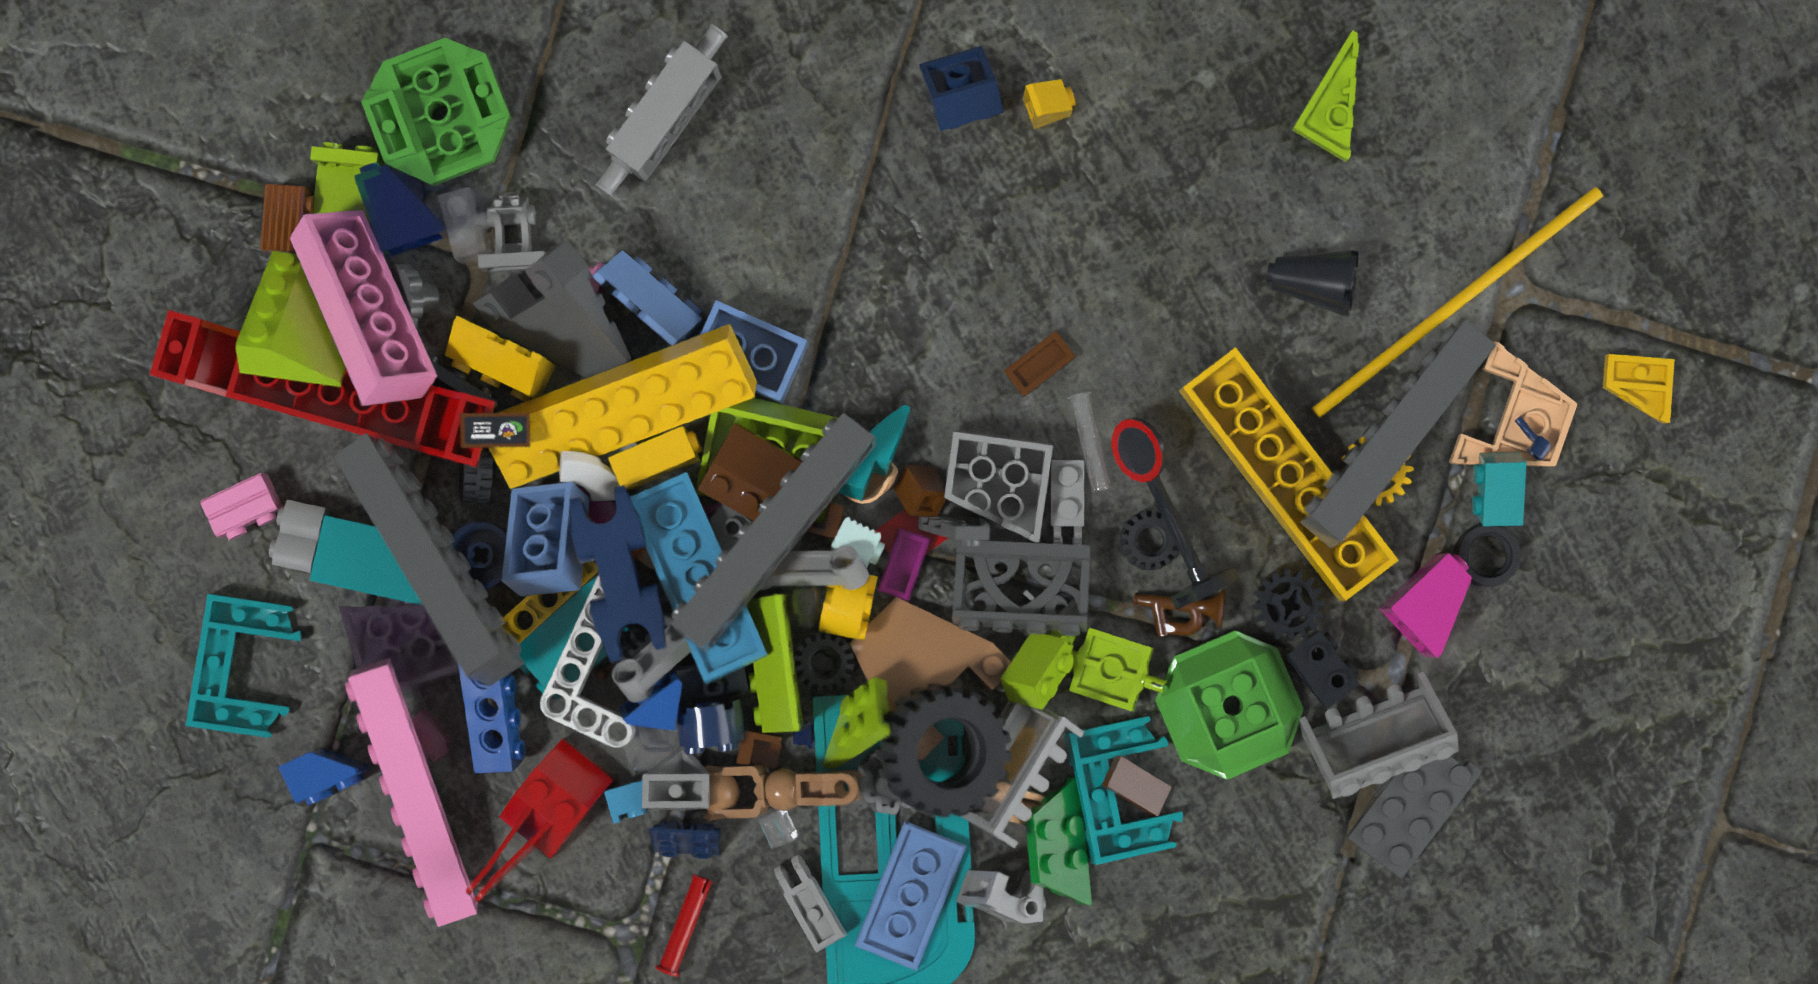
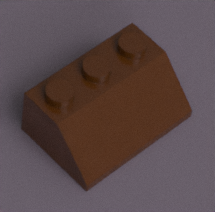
M735 422L707 469L697 490L755 521L761 514L758 512V509L763 501L770 495L774 497L782 488L780 482L786 473L791 469L796 471L803 461Z

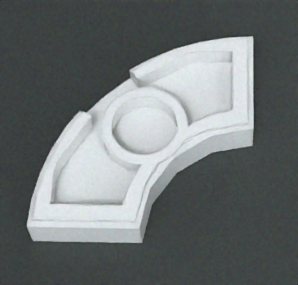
M561 451L560 482H573L584 487L590 493L591 501L616 500L614 488L620 485L612 467L600 462V458L587 453Z

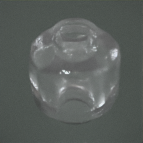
M787 586L785 589V604L788 617L798 621L800 626L817 625L818 620L821 619L827 586Z

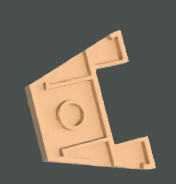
M1493 341L1496 346L1485 359L1482 370L1514 382L1495 438L1491 445L1459 434L1449 463L1474 465L1479 464V453L1520 452L1526 461V466L1554 467L1559 459L1577 403L1548 380L1536 374L1520 358H1516L1504 349L1505 347L1502 344ZM1520 416L1534 433L1542 436L1550 443V451L1541 461H1538L1527 452V449L1533 442L1528 439L1516 424L1515 420Z

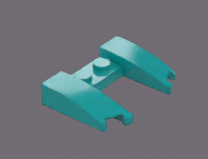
M212 593L207 594L185 726L271 738L273 734L268 728L279 713L284 717L287 716L290 711L289 706L228 697L226 694L237 632L301 642V632L293 633L287 612L293 611L292 606Z
M1149 716L1081 729L1084 731L1082 737L1071 732L1063 733L1069 763L1073 766L1086 827V846L1091 864L1098 865L1176 847L1177 843L1168 841L1173 820L1182 822V811L1121 823L1115 793L1102 786L1109 770L1108 759L1169 746L1164 736L1156 740L1144 724L1151 720Z

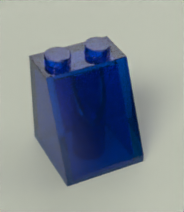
M378 162L368 164L359 169L360 174L354 175L378 245L386 258L449 237L444 224L387 165L380 166Z

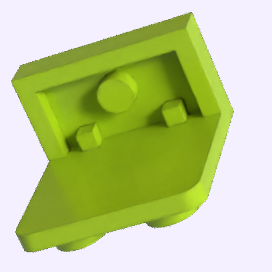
M323 142L322 147L312 146L310 160L318 165L314 193V214L363 210L369 224L377 223L380 216L385 163L379 153H375V148L368 146H355V151L342 149L343 145Z

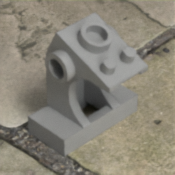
M517 192L499 194V198H495L491 206L487 207L488 226L495 227V253L478 255V268L483 272L526 270L546 253L545 251L532 252L531 225L536 224L535 206L529 205L528 196L519 197ZM521 224L522 243L505 244L504 225Z
M967 870L956 900L960 904L978 908L1006 922L1012 923L1043 922V913L1046 907L1043 888L1031 883L1029 870L1024 871L1020 885L1012 895L1008 894L1005 890L1009 879L1008 876L999 872Z

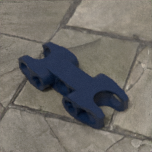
M624 485L614 488L617 510L615 516L605 524H596L589 518L582 498L570 499L571 535L580 564L596 560L605 597L590 600V609L596 632L602 640L611 662L622 659L620 635L622 630L631 623L641 624L648 630L655 650L667 648L665 611L656 583L643 587L640 586L632 551L647 547L641 517L635 509L628 490Z

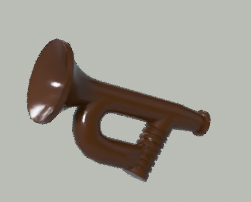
M1222 589L1211 598L1191 602L1178 609V611L1190 613L1191 619L1186 623L1166 621L1165 609L1176 610L1171 596L1138 595V593H1135L1133 606L1137 604L1152 608L1157 637L1170 634L1188 636L1200 630L1203 626L1204 615L1210 617L1218 628H1222L1226 589Z

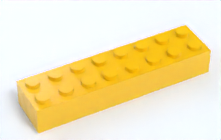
M727 324L498 412L530 413V447L488 448L509 488L513 489L558 472L560 469L561 451L582 452L598 457L754 398L757 380L731 325Z
M1236 347L1179 390L1180 394L1339 601L1348 600L1399 561L1364 515L1343 542L1333 548L1327 546L1300 523L1307 514L1303 510L1304 507L1315 495L1321 497L1327 489L1323 484L1332 472Z

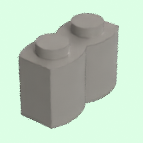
M287 500L285 506H281L277 514V525H280L279 535L277 538H273L269 548V557L272 558V565L311 573L324 515L331 516V509Z

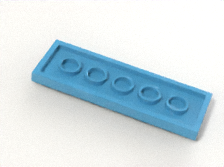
M687 472L630 497L641 517L647 542L646 549L673 611L682 601L688 603L696 593L693 590L696 583L703 575H711L717 567L715 562L722 553ZM746 606L707 654L686 638L706 684L768 656Z

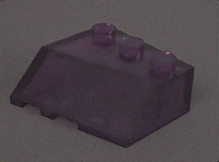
M423 605L389 607L338 606L357 669L390 658L403 695L460 676L458 662Z

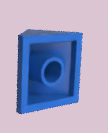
M671 669L654 684L652 693L641 702H631L628 700L618 707L627 725L675 731L682 683L675 671Z

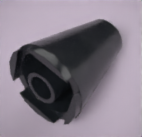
M1346 250L1276 257L1275 263L1269 262L1266 282L1272 283V290L1341 316L1349 317L1356 287L1355 267H1358L1359 251Z

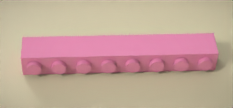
M390 658L350 671L349 682L345 683L346 691L350 701H357L361 713L356 714L357 721L362 733L368 732L372 743L368 745L369 755L373 764L379 763L383 773L382 776H379L380 785L384 795L390 794L394 806L390 807L391 815L396 827L401 825L405 837L401 838L402 846L406 856H412L416 868L412 869L417 887H424L427 899H424L423 902L429 919L434 917L437 926L440 927L477 914L478 904L474 900V893L472 892L470 895L465 893L470 885V881Z

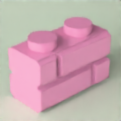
M265 473L252 476L200 501L215 536L220 538L227 537L229 541L247 533L246 527L256 522L260 527L277 519L276 513H278L279 508L282 506L270 477Z

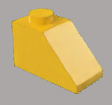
M1062 79L1032 83L1025 87L1023 101L1034 129L1071 116L1072 106L1076 105L1070 86L1064 87Z

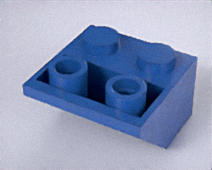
M327 749L308 752L278 767L295 804L306 801L308 806L333 796L332 788L337 787L338 791L364 781L362 774L371 770L367 763Z

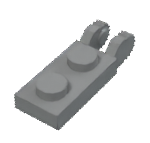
M1051 460L1050 526H1053V544H1063L1061 537V526L1073 527L1072 545H1082V527H1084V460Z
M796 855L791 859V862L802 881L801 884L794 887L792 878L782 865L774 868V873L785 892L783 895L817 953L846 936L847 933L815 877L811 876L805 861L800 855Z

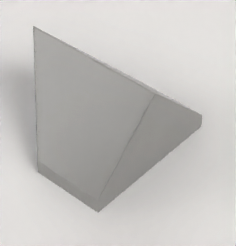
M684 747L678 748L646 774H643V809L685 811L707 809L710 806V774L693 754H685Z

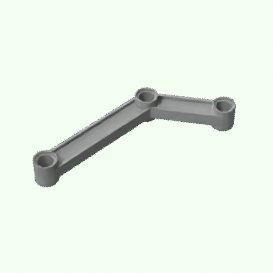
M841 546L834 551H790L759 590L763 591L772 586L842 585L845 589L854 590L866 583L869 572L856 550L851 546ZM672 624L665 629L667 648L655 650L651 641L635 657L621 661L613 669L612 678L631 702H641L648 698L653 691L654 684L691 652L686 638L675 630Z

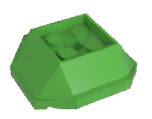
M447 38L383 61L369 90H367L361 101L384 163L431 186L495 163L511 120L510 112L487 54ZM437 107H447L448 112L444 119L440 121L433 120V112Z
M1231 631L1172 657L1163 679L1167 680L1166 686H1160L1165 688L1163 694L1157 692L1154 700L1180 761L1228 780L1289 754L1299 719L1304 709L1278 648L1238 631ZM1235 696L1239 700V709L1236 713L1228 715L1223 709V702L1227 697Z

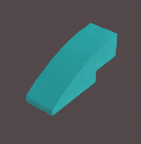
M903 405L870 431L875 436L876 446L838 493L862 501L873 473L887 476L909 420V406Z

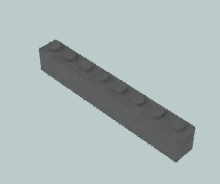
M1464 320L1456 327L1451 324L1439 337L1442 343L1438 349L1431 348L1420 361L1423 368L1419 373H1411L1401 385L1404 392L1399 398L1392 397L1383 407L1382 412L1385 416L1379 423L1377 421L1372 422L1364 431L1362 436L1366 440L1360 447L1355 445L1345 455L1343 461L1346 465L1340 472L1335 470L1323 484L1327 488L1321 497L1315 495L1304 507L1303 510L1307 514L1300 523L1330 548L1343 542L1496 346L1495 343L1467 320Z
M842 413L838 420L834 417L827 423L822 431L824 437L817 445L812 443L805 450L801 457L803 462L796 471L791 469L786 473L780 482L782 488L774 497L770 495L763 501L758 509V512L761 514L753 523L747 522L737 534L738 542L731 550L726 548L719 555L715 562L717 567L710 576L705 574L700 578L693 589L696 593L688 603L682 601L672 614L674 620L671 622L674 629L707 654L876 446L875 436L845 413Z

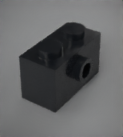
M692 652L676 664V674L682 683L681 695L683 703L725 695L733 696L749 691L747 666L706 684Z

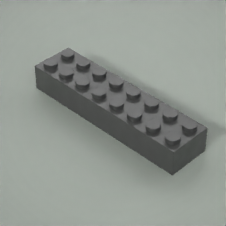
M365 433L333 457L465 676L492 686L521 666L524 662L518 654L522 651L519 643L511 634L507 636L501 626L505 623L503 617L495 607L490 608L485 600V597L488 596L487 591L477 579L473 580L468 570L471 569L468 560L462 553L455 551L452 543L455 542L452 534L444 525L440 526L435 517L438 515L436 508L427 498L424 500L419 492L422 486L412 472L408 473L403 466L406 460L396 446L390 447L382 438L376 439Z

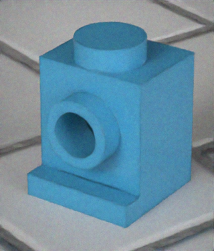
M642 779L604 791L613 824L621 822L623 820L622 814L625 813L628 819L647 813V810L642 808Z

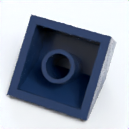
M982 46L919 64L940 131L955 129L963 124L980 119H989L993 115L1003 113L997 80Z

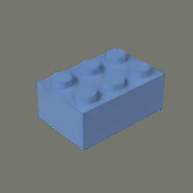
M716 300L701 334L730 324L757 380L755 393L783 404L809 345L808 341Z
M573 482L512 489L502 582L519 596L581 590L583 564H580L571 535L570 499L582 498L588 514L590 498Z

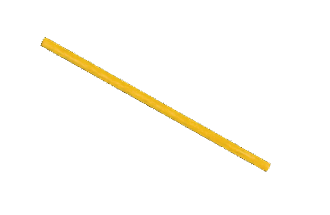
M1597 187L1588 191L1311 408L1318 418L1329 412L1603 197L1602 192Z

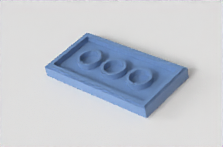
M904 820L855 946L917 971L966 845Z

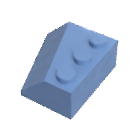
M622 250L592 276L610 295L671 346L691 339L705 323L699 317L703 311L688 298L684 303L674 295L677 289L663 277L660 281L656 280L649 273L652 268L638 256L633 260Z

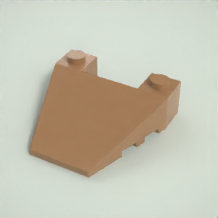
M897 597L868 624L865 640L853 639L849 643L867 681L873 677L887 681V700L889 702V711L892 712L898 708L895 705V701L901 696L910 697V690L919 686L928 688L929 684H951L965 669L988 691H991L1001 682L1000 678L1011 663L992 642L969 631L961 630L958 626ZM933 725L926 730L918 746L919 762L945 738Z

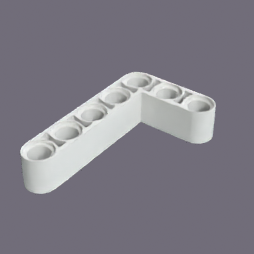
M598 575L544 691L540 705L541 710L547 717L617 748L632 741L636 732L635 726L627 725L620 713L580 695L604 645L596 632L590 609V600L605 597L600 575ZM584 632L590 633L595 641L594 647L588 652L580 649L578 645V639ZM569 663L576 664L580 669V677L575 682L568 681L564 676V668ZM554 694H560L566 700V707L561 713L553 711L550 707V698ZM585 708H590L596 713L597 720L592 727L585 726L580 720V714ZM615 722L623 723L627 728V736L622 741L615 740L611 735L610 729Z

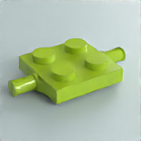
M1092 628L1088 629L1085 642L1078 652L1071 651L1074 660V676L1069 691L1134 712L1138 696L1144 688L1163 694L1165 688L1153 685V682L1166 686L1167 680L1148 675V665L1154 648Z

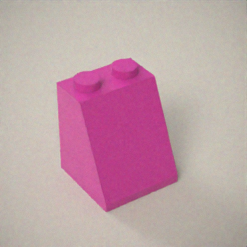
M1449 553L1435 554L1378 608L1423 657L1438 658L1442 654L1472 580V577L1466 572L1469 566L1457 554L1453 556Z

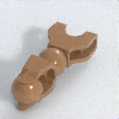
M759 764L750 766L707 765L704 767L710 774V806L707 808L708 812L703 818L709 821L722 818H754L764 815L768 812L769 807L780 811H788L796 806L845 805L860 800V787L857 779L862 774L858 769L803 772L797 774L791 769L782 768L774 770L770 774L767 773L766 767ZM733 776H753L754 782L757 783L754 788V793L757 796L754 807L734 808L739 800L740 789ZM845 782L849 785V793L844 788Z

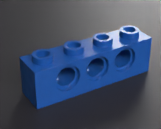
M459 666L474 773L513 772L525 758L526 752L525 743L523 740H520L519 734L521 714L520 710L515 707L516 680L514 676H511V673H509L494 685L489 686L466 677ZM488 698L496 701L498 709L489 704ZM492 730L498 731L502 735L503 740L497 739L493 735Z

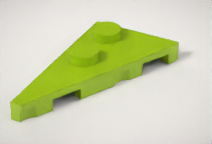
M1354 30L1349 34L1292 131L1344 162H1347L1351 156L1350 140L1351 129L1353 128L1352 114L1356 91L1355 73L1359 43L1358 33Z

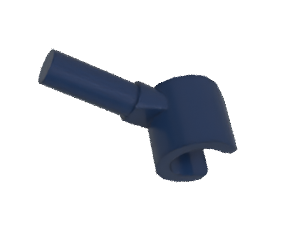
M1520 416L1515 422L1528 439L1533 442L1527 449V452L1538 461H1541L1550 451V443L1542 436L1534 433Z

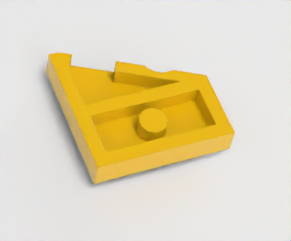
M1607 354L1605 355L1603 388L1658 422L1670 423L1675 359Z

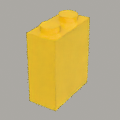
M681 426L608 457L619 485L626 486L629 492L701 461L698 453L702 452L703 448L696 433L693 430L689 432L685 427Z

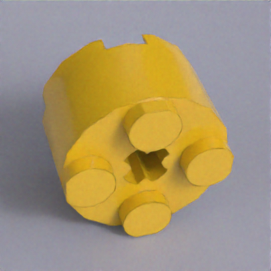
M869 574L866 583L854 590L845 589L842 585H827L819 631L857 640H865L878 576Z

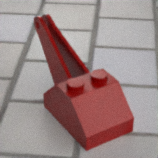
M561 739L527 777L499 816V818L512 827V830L485 868L466 889L465 893L470 895L476 889L516 832L522 835L528 842L482 888L474 899L477 903L535 848H538L550 859L553 858L604 795V791L616 779L567 739Z

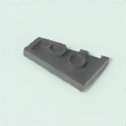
M918 516V529L950 539L960 540L962 546H981L982 540H989L990 527L985 517Z

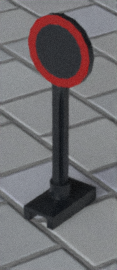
M1137 417L1121 421L1115 427L1111 437L1115 461L1122 472L1129 478L1141 483H1147L1188 568L1186 572L1192 584L1171 597L1175 609L1178 610L1191 602H1197L1240 579L1235 567L1209 574L1205 563L1201 564L1160 479V474L1163 472L1166 464V449L1163 439L1156 428L1146 420Z

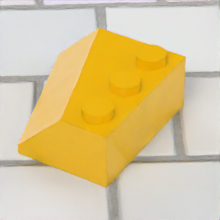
M456 316L445 352V356L453 359L451 366L467 374L470 373L471 369H474L483 374L480 379L481 381L496 388H499L501 383L513 388L510 395L525 402L529 401L530 398L534 399L542 396L556 365L543 356L534 352L531 353L518 344L506 339L504 340L498 335L459 316Z

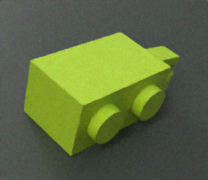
M1052 630L1049 635L1030 633L1000 678L1008 701L1043 710L1050 698L1056 694L1057 688L1065 675L1073 667L1074 660L1071 651L1073 649L1072 643L1076 637L1062 635L1060 631Z

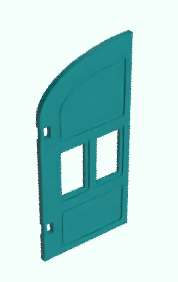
M846 695L813 697L816 772L833 770L822 766L840 715L842 700ZM949 718L939 720L933 724L945 738L919 762L923 775L933 781L939 782L954 776L965 763L964 727L957 720ZM947 736H956L957 755L948 756ZM882 740L835 770H859V764L865 760L869 752H875V748L881 747ZM845 782L844 788L849 793V785ZM835 805L818 806L823 893L847 933L846 936L826 947L828 984L953 983L966 968L972 956L975 943L973 907L965 906L966 921L958 922V902H956L967 870H971L969 821L954 814H951L949 818L935 816L936 833L965 844L966 848L918 969L915 971L855 946L897 840L895 815L875 812L878 873L839 875Z

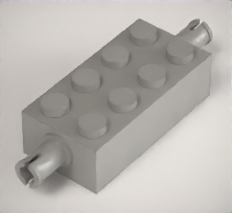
M711 24L695 48L683 41L680 47L675 45L665 58L664 62L667 65L660 74L654 73L645 86V89L648 91L641 101L636 99L628 108L625 114L628 118L621 128L616 126L611 131L606 140V143L609 144L606 150L611 156L610 160L613 162L595 184L604 193L613 197L628 173L633 174L645 183L721 79L717 64L711 60L722 43L728 38L721 29Z

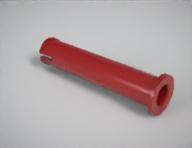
M693 874L660 964H656L655 969L671 976L680 977L681 973L678 970L710 886L713 883L712 880Z

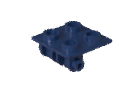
M661 821L660 825L654 824V828H649L653 852H659L660 856L677 857L679 854H692L694 858L709 859L712 855H720L718 841H720L721 828L714 827V824L698 823L697 830H695V824L691 823L690 830H685V823L681 822L680 829H678V822Z

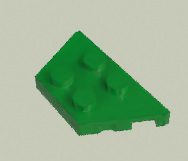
M1075 776L1067 777L1063 780L1065 784L1057 792H1050L1043 798L1039 806H1034L1031 809L1032 815L1028 821H1025L1031 883L1042 888H1049L1051 892L1059 896L1069 897L1079 905H1092L1084 817Z

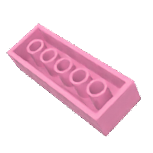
M364 211L304 214L290 236V240L362 405L422 398L437 378V374Z

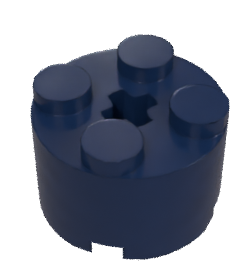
M487 522L469 523L458 529L453 534L455 542L452 543V546L457 553H462L471 566L468 572L473 580L477 579L485 589H492L503 585L502 573L507 530L499 525ZM479 549L489 550L487 554L489 560L487 562H478L477 559L480 557Z
M729 695L693 701V705L687 707L684 706L683 701L679 702L676 719L679 745L684 747L685 754L702 753L705 751V747L718 746L719 751L734 750L738 748V743L745 739L741 696L736 695L733 701H730Z

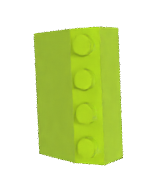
M272 251L236 342L240 373L341 387L347 368L297 254Z
M751 398L710 414L696 494L710 497L697 489L735 422L801 459L805 450L812 443L817 445L824 437L822 431L834 417L757 398ZM828 505L814 522L824 524Z
M780 594L751 599L746 604V607L768 654L767 657L753 662L755 673H749L751 693H757L759 706L753 707L755 725L762 726V733L800 731L804 725L797 673L794 668L795 657L787 597Z

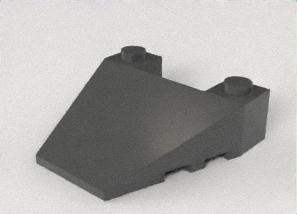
M568 239L549 250L525 270L534 286L544 296L535 300L514 272L473 303L479 310L481 317L489 323L493 330L584 378H589L618 367L631 359L615 322H609L602 309L606 304L602 294L596 295L589 281L593 275L588 265Z

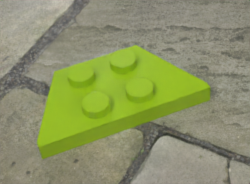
M873 677L843 698L840 706V715L822 766L835 770L890 734V724L884 723L882 719V713L887 714L889 711L886 680Z

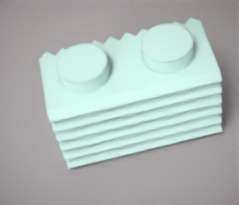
M850 517L843 521L831 545V551L841 546H851L856 550L867 568L869 563L876 565L885 544L880 542V532L875 534L874 529L869 531L868 526L863 528L862 523L857 524L856 520L851 521Z

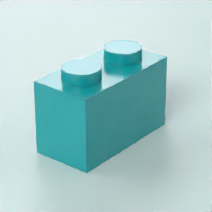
M1520 452L1479 453V464H1474L1473 468L1474 483L1478 484L1477 495L1472 497L1473 515H1477L1482 526H1523L1526 480L1525 459Z

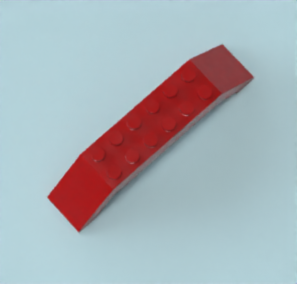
M168 310L149 375L358 435L367 433L376 439L382 438L390 444L477 467L483 447L460 448V413H493L496 402L431 385L422 398L363 406L347 370L341 387L240 373L236 342L241 331Z

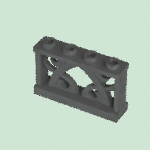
M957 540L952 620L953 624L959 626L961 630L977 631L979 627H992L993 631L1001 633L1012 632L1013 629H1026V632L1031 634H1044L1046 630L1060 631V634L1066 636H1076L1080 632H1087L1091 545L982 541L981 546H962L960 540ZM966 563H975L980 580L965 585ZM996 564H1005L1008 570L1005 574L995 578L991 577V575L999 574L995 570ZM1019 565H1028L1032 578L1038 584L1047 588L1037 598L1019 607L1009 600L997 585L1009 581L1016 574ZM1041 566H1050L1052 570L1046 576L1054 579L1048 580L1038 573ZM1072 567L1081 568L1080 591L1066 585ZM984 588L986 592L980 593L975 598L974 603L984 601L986 608L983 611L969 610L965 604L967 595L975 589ZM1060 591L1070 594L1077 602V608L1071 615H1059L1055 612V608L1058 605L1067 607L1066 600L1058 596ZM997 606L1004 612H995ZM1045 608L1046 614H1037Z

